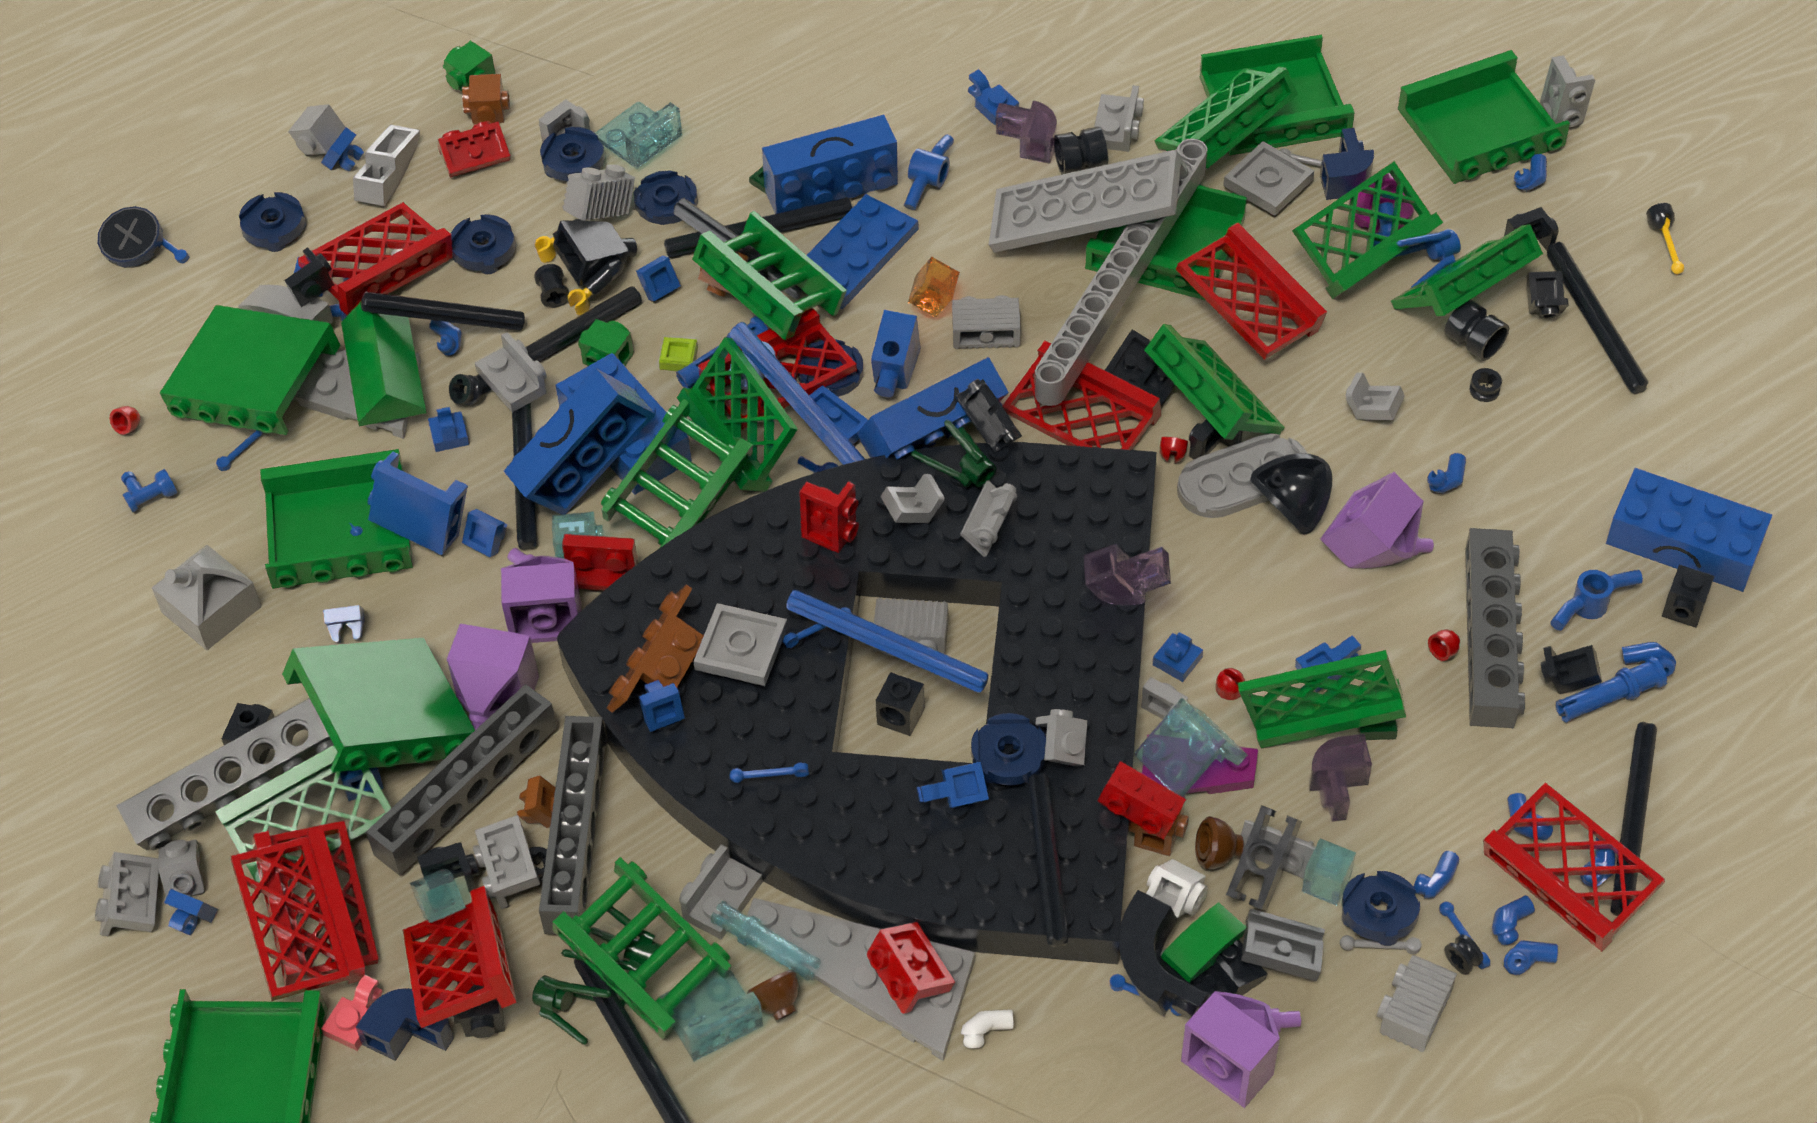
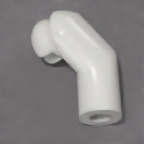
M992 1010L977 1013L962 1026L961 1034L964 1035V1046L967 1048H980L984 1045V1033L989 1030L1013 1029V1011Z

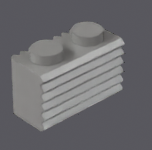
M607 165L606 170L587 167L582 169V173L568 175L567 193L564 194L566 199L563 200L565 205L562 206L563 210L583 221L629 214L635 177L626 173L625 168L618 165Z
M1000 295L990 299H976L967 296L958 300H952L953 348L1019 347V298H1009L1008 296Z
M882 598L876 599L874 624L945 654L948 631L947 602H925L924 600L919 602L909 599L904 601L903 599L896 600L895 598L892 600L888 598L884 600ZM873 647V651H880L884 655L893 656Z
M1412 955L1408 966L1400 964L1392 982V985L1397 987L1393 997L1385 995L1377 1013V1017L1382 1019L1380 1033L1387 1035L1390 1039H1395L1397 1042H1402L1404 1045H1410L1411 1048H1417L1420 1052H1424L1454 988L1457 973L1416 955Z

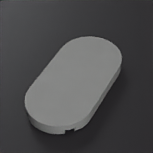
M1264 434L1198 457L1188 462L1182 469L1177 485L1179 500L1192 513L1207 518L1228 516L1269 501L1251 482L1252 472L1278 457L1307 452L1299 442L1292 438L1286 440L1280 438L1278 434Z

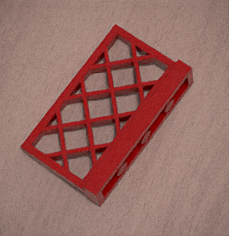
M404 202L312 250L315 256L321 253L327 261H331L330 266L332 270L328 274L332 281L333 277L349 278L338 285L334 283V286L327 290L339 300L340 310L346 315L361 302L363 293L389 294L453 258L451 233L445 228L436 230ZM402 215L409 220V224L391 223V221ZM370 232H384L383 239L366 238L365 235ZM389 233L407 234L406 240L388 239ZM412 234L426 235V237L419 241L411 240ZM344 246H357L356 253L339 252V249ZM363 247L381 248L380 254L362 253ZM386 248L402 249L393 255H385ZM305 255L298 258V265L301 268L309 264ZM337 261L355 262L353 269L335 267ZM360 263L375 264L368 269H359Z
M1239 223L1229 227L1224 237L1179 262L1176 270L1264 360L1304 335L1311 337L1316 334L1327 314V311ZM1222 249L1232 262L1216 260L1215 253ZM1194 265L1209 267L1208 276L1197 275L1191 267ZM1214 269L1231 271V280L1214 278ZM1237 273L1246 274L1254 284L1237 282ZM1213 287L1231 290V298L1218 297L1213 292ZM1236 292L1254 294V302L1236 300ZM1260 295L1268 296L1277 306L1259 304ZM1236 309L1253 312V322L1241 320L1236 315ZM1259 313L1276 316V326L1259 323ZM1282 317L1291 319L1298 328L1282 327ZM1258 332L1275 335V342L1267 346L1258 337Z
M814 308L802 313L794 336L787 340L781 338L771 328L757 335L761 341L772 346L777 360L789 354L797 355L794 364L780 362L795 380L797 374L815 376L814 380L807 384L799 383L808 395H811L822 385L826 387L857 371L856 363L822 326L820 315ZM818 339L824 342L823 349L806 347V345ZM729 353L725 358V371L730 369L731 355ZM803 356L820 358L818 367L801 365ZM710 359L698 365L699 375H701ZM826 359L839 360L843 364L836 369L824 368ZM729 376L725 377V387L731 384ZM712 378L706 390L714 397L715 378ZM767 378L762 379L768 388L776 389ZM725 392V396L731 395V392ZM783 396L777 399L783 409L790 406ZM759 397L758 417H763L764 401ZM741 399V403L747 404V399ZM731 400L725 401V410L730 416ZM741 414V418H747V415L743 416ZM741 423L742 430L747 428V423Z
M1044 341L1037 350L1038 358L1004 402L1002 407L1006 413L1065 445L1084 447L1096 445V447L1101 448L1100 444L1120 440L1121 449L1132 450L1150 424L1154 426L1161 417L1160 398L1087 362L1072 386L1082 390L1083 397L1068 401L1063 400L1061 403L1053 406L1045 405L1040 407V403L1035 398L1034 379L1036 367L1051 343ZM1034 396L1036 408L1021 410L1015 407L1019 399ZM1101 401L1110 404L1112 412L1092 416L1090 404ZM1086 406L1088 417L1069 421L1066 409ZM1062 410L1064 423L1050 425L1044 422V414ZM1133 416L1141 420L1136 428L1121 431L1120 418ZM1111 420L1115 421L1117 432L1101 436L1097 435L1095 424ZM1091 425L1092 438L1079 440L1073 437L1071 429Z
M1546 782L1497 832L1493 829L1483 840L1484 854L1601 952L1612 942L1613 936L1665 883V878ZM1547 797L1559 806V817L1536 818V806ZM1563 810L1571 817H1564ZM1530 812L1532 813V818H1525ZM1581 824L1588 830L1589 841L1566 842L1565 825ZM1560 825L1561 842L1538 843L1537 826ZM1532 826L1534 843L1517 844L1508 835L1515 827ZM1593 835L1596 836L1600 841H1594ZM1594 849H1612L1618 854L1619 866H1595ZM1562 850L1563 868H1546L1539 862V851ZM1566 850H1590L1591 867L1568 868ZM1534 851V857H1532L1528 852ZM1623 859L1630 865H1623ZM1641 873L1651 882L1643 891H1626L1624 874ZM1619 874L1621 891L1598 892L1596 875ZM1592 875L1593 892L1576 893L1569 887L1568 876ZM1557 876H1564V882ZM1622 899V912L1611 922L1599 912L1598 900ZM1626 899H1634V900L1627 906V900H1626ZM1593 900V901H1594V907H1593L1591 904H1589L1587 901Z
M345 821L271 836L269 831L253 834V850L306 837L307 831L323 827L325 836L338 833L341 845L334 856L331 855L334 866L345 871L349 876V881L342 889L345 902L357 908L358 915L352 922L356 938L366 945L368 955L362 956L365 966L378 964L379 958ZM342 853L344 855L345 862L339 860ZM302 854L295 864L284 857L279 864L298 873L305 860ZM256 861L261 881L269 867ZM306 870L303 876L310 879L308 871ZM274 871L265 886L284 895L292 879ZM351 888L354 897L347 894ZM310 889L304 899L292 893L290 899L309 907L311 904L309 901L315 893L313 889ZM264 895L270 918L279 902ZM285 905L275 921L295 930L297 918L301 913L296 910L294 912V909ZM316 906L314 911L321 914L319 907ZM319 923L312 934L304 929L301 930L300 934L319 943L321 939L318 938V935L323 930L324 925ZM359 923L361 924L362 932L356 929ZM272 928L276 950L278 953H281L290 937ZM295 940L286 957L305 966V954L310 947L302 946V943ZM326 942L324 946L331 949L330 944ZM330 957L325 964L310 968L322 975L338 971L336 963L333 962L334 959ZM281 963L280 967L285 986L295 983L300 972ZM305 976V978H304L303 980H307V979H311V978L308 977V976Z
M323 827L307 831L306 837L231 856V863L271 1001L347 981L349 985L361 980L365 973V964ZM302 850L305 862L298 873L279 864L286 853ZM257 861L269 868L260 883L244 875L243 864ZM306 870H308L310 879L303 876ZM274 871L293 879L284 895L265 886ZM298 883L314 890L315 897L309 907L290 899ZM248 886L255 889L252 896L250 895ZM260 893L279 902L270 918L254 909L253 904ZM317 904L321 914L314 911ZM285 905L304 914L295 930L275 921ZM309 917L325 927L326 932L319 943L300 934ZM258 921L265 924L262 931L260 929ZM270 928L290 937L281 953L265 946L264 938ZM295 940L314 949L305 966L286 957ZM327 940H329L331 949L324 946ZM319 953H322L335 960L338 971L322 975L310 968ZM269 957L276 960L272 967L270 964ZM281 963L300 972L295 983L277 988L274 974ZM305 976H308V977L312 978V979H308V980H304V981H303V979L305 978Z
M485 886L470 891L471 903L403 929L416 1016L421 1028L496 998L501 1008L517 1003L499 917ZM468 919L461 928L454 927L458 922ZM431 934L425 942L415 941V939ZM444 937H451L445 946L438 945ZM465 940L472 941L465 950L458 949ZM428 955L435 956L429 964H422ZM449 958L456 959L449 968L442 967ZM469 962L477 963L470 972L462 971ZM432 977L439 978L432 987L425 986ZM452 981L460 982L453 991L445 990ZM473 985L484 986L480 990L466 994ZM436 999L443 1001L441 1005L429 1009Z

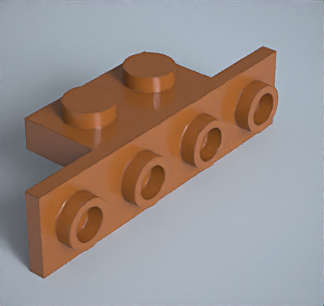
M685 585L676 594L671 591L661 603L659 610L663 614L659 620L654 619L643 634V638L647 641L642 649L637 647L626 663L630 667L625 677L621 675L609 691L613 698L606 709L612 713L627 701L639 679L647 684L659 680L663 687L673 683L676 688L697 654L704 635L677 617L678 612L692 590L691 587Z

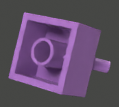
M1395 472L1355 491L1320 538L1348 568L1388 566L1412 558V556H1416L1419 552L1430 553L1434 548L1432 539L1418 537L1424 501Z
M513 548L507 558L514 564L501 568V601L508 632L530 635L532 643L557 641L559 632L582 611L574 562L552 556L535 557L532 554L526 555L519 549Z
M466 624L459 625L447 656V663L456 697L469 712V720L472 721V725L476 730L525 684L535 690L539 673L530 635Z
M1215 991L1185 1024L1181 1062L1245 1108L1274 1075L1280 1040L1278 1032L1281 1031V1028L1301 1027L1300 1012H1279L1278 1008L1270 1009V1006L1253 998Z

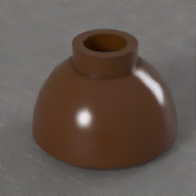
M1208 816L1201 822L1196 834L1195 853L1197 861L1203 869L1220 868L1229 863L1233 857L1241 856L1244 847L1242 835L1235 834L1230 825L1216 817Z
M787 970L754 986L747 991V999L759 1011L772 1014L775 1021L797 1011L794 1006L799 990L796 972Z

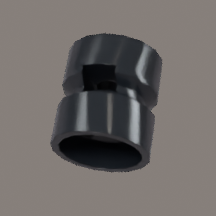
M1099 126L1082 129L1079 136L1074 135L1073 132L1054 136L1055 158L1061 175L1081 171L1083 166L1090 169L1108 165L1107 144L1103 131Z
M1470 299L1452 312L1445 325L1444 332L1445 335L1459 345L1464 342L1467 343V351L1480 360L1486 361L1494 356L1502 347L1510 328L1508 324L1495 315L1487 316V310Z

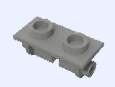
M986 481L960 533L984 557L987 556L992 544L996 542L998 538L997 533L1010 506L1017 499L1016 488L1011 484H1004L1002 487L996 488L990 481Z
M1245 820L1241 832L1244 841L1243 850L1255 823L1250 820ZM1268 826L1264 839L1278 844L1283 835L1282 831ZM1296 837L1283 871L1307 880L1312 863L1316 861L1320 848L1315 847L1314 842L1311 840L1307 842ZM1263 847L1257 851L1255 859L1271 865L1274 855L1270 848Z

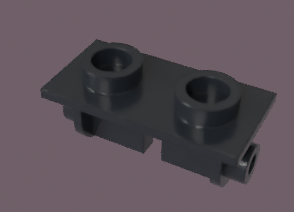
M979 379L974 380L967 386L966 390L955 396L994 454L1022 437L984 379L981 381Z

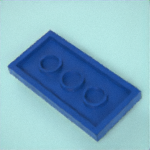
M865 194L807 254L810 259L847 290L840 309L843 310L919 230L918 220Z

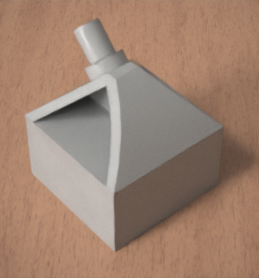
M205 545L176 569L167 570L165 578L152 587L161 613L205 650H209L261 608L253 582L208 545Z

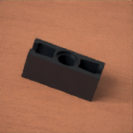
M1261 805L1226 895L1245 901L1247 895L1241 893V890L1250 872L1263 875L1264 882L1258 900L1251 898L1249 905L1261 910H1267L1302 821L1287 815L1285 822L1288 825L1279 843L1275 844L1264 839L1268 823L1270 817H1275L1277 811ZM1263 847L1270 848L1274 855L1273 863L1266 869L1259 868L1255 862L1257 851Z

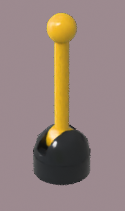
M1669 203L1655 204L1646 212L1649 224L1653 229L1663 232L1673 263L1671 270L1674 274H1681L1685 267L1678 259L1669 228L1673 226L1675 221L1672 205Z

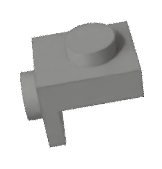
M565 99L539 119L542 142L554 132L556 136L565 133V128L582 127L590 130V119L587 112L582 107H577Z
M1356 373L1351 385L1346 390V401L1350 405L1356 420H1393L1405 396L1401 386H1370L1364 373Z
M924 474L915 487H886L880 496L890 515L898 523H929L944 501V495L931 474Z
M1150 677L1143 686L1141 708L1163 719L1161 736L1172 737L1175 732L1180 734L1190 718V714L1187 713L1188 697L1177 692L1170 684L1161 683Z
M1060 709L1050 710V715L1036 717L1037 726L1047 727L1044 760L1070 766L1084 765L1087 720L1073 718L1072 711Z
M197 839L190 841L175 840L164 847H160L158 871L166 897L170 889L187 896L203 893L205 886L200 872V850Z

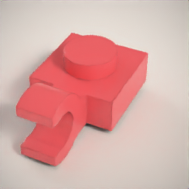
M364 975L356 987L352 1001L341 997L321 1028L324 1036L358 1051L362 1043L356 1026L371 1004L383 992L382 989L377 988L379 984L377 980Z

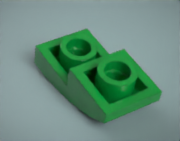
M1218 902L1184 930L1164 950L1161 958L1190 983L1214 965L1220 953L1243 937L1247 927Z

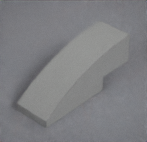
M389 125L365 152L366 164L353 177L355 201L381 206L387 203L408 168L420 137V130Z
M260 285L238 306L239 309L309 319L330 324L333 322L329 303L316 298L301 308L288 287Z

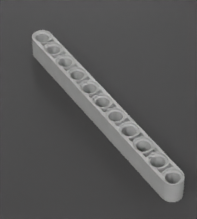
M1186 139L1176 149L1188 168L1187 175L1179 177L1176 215L1128 224L1040 360L1035 370V398L1041 404L1053 406L1064 400L1205 175L1207 147L1204 142L1198 139Z

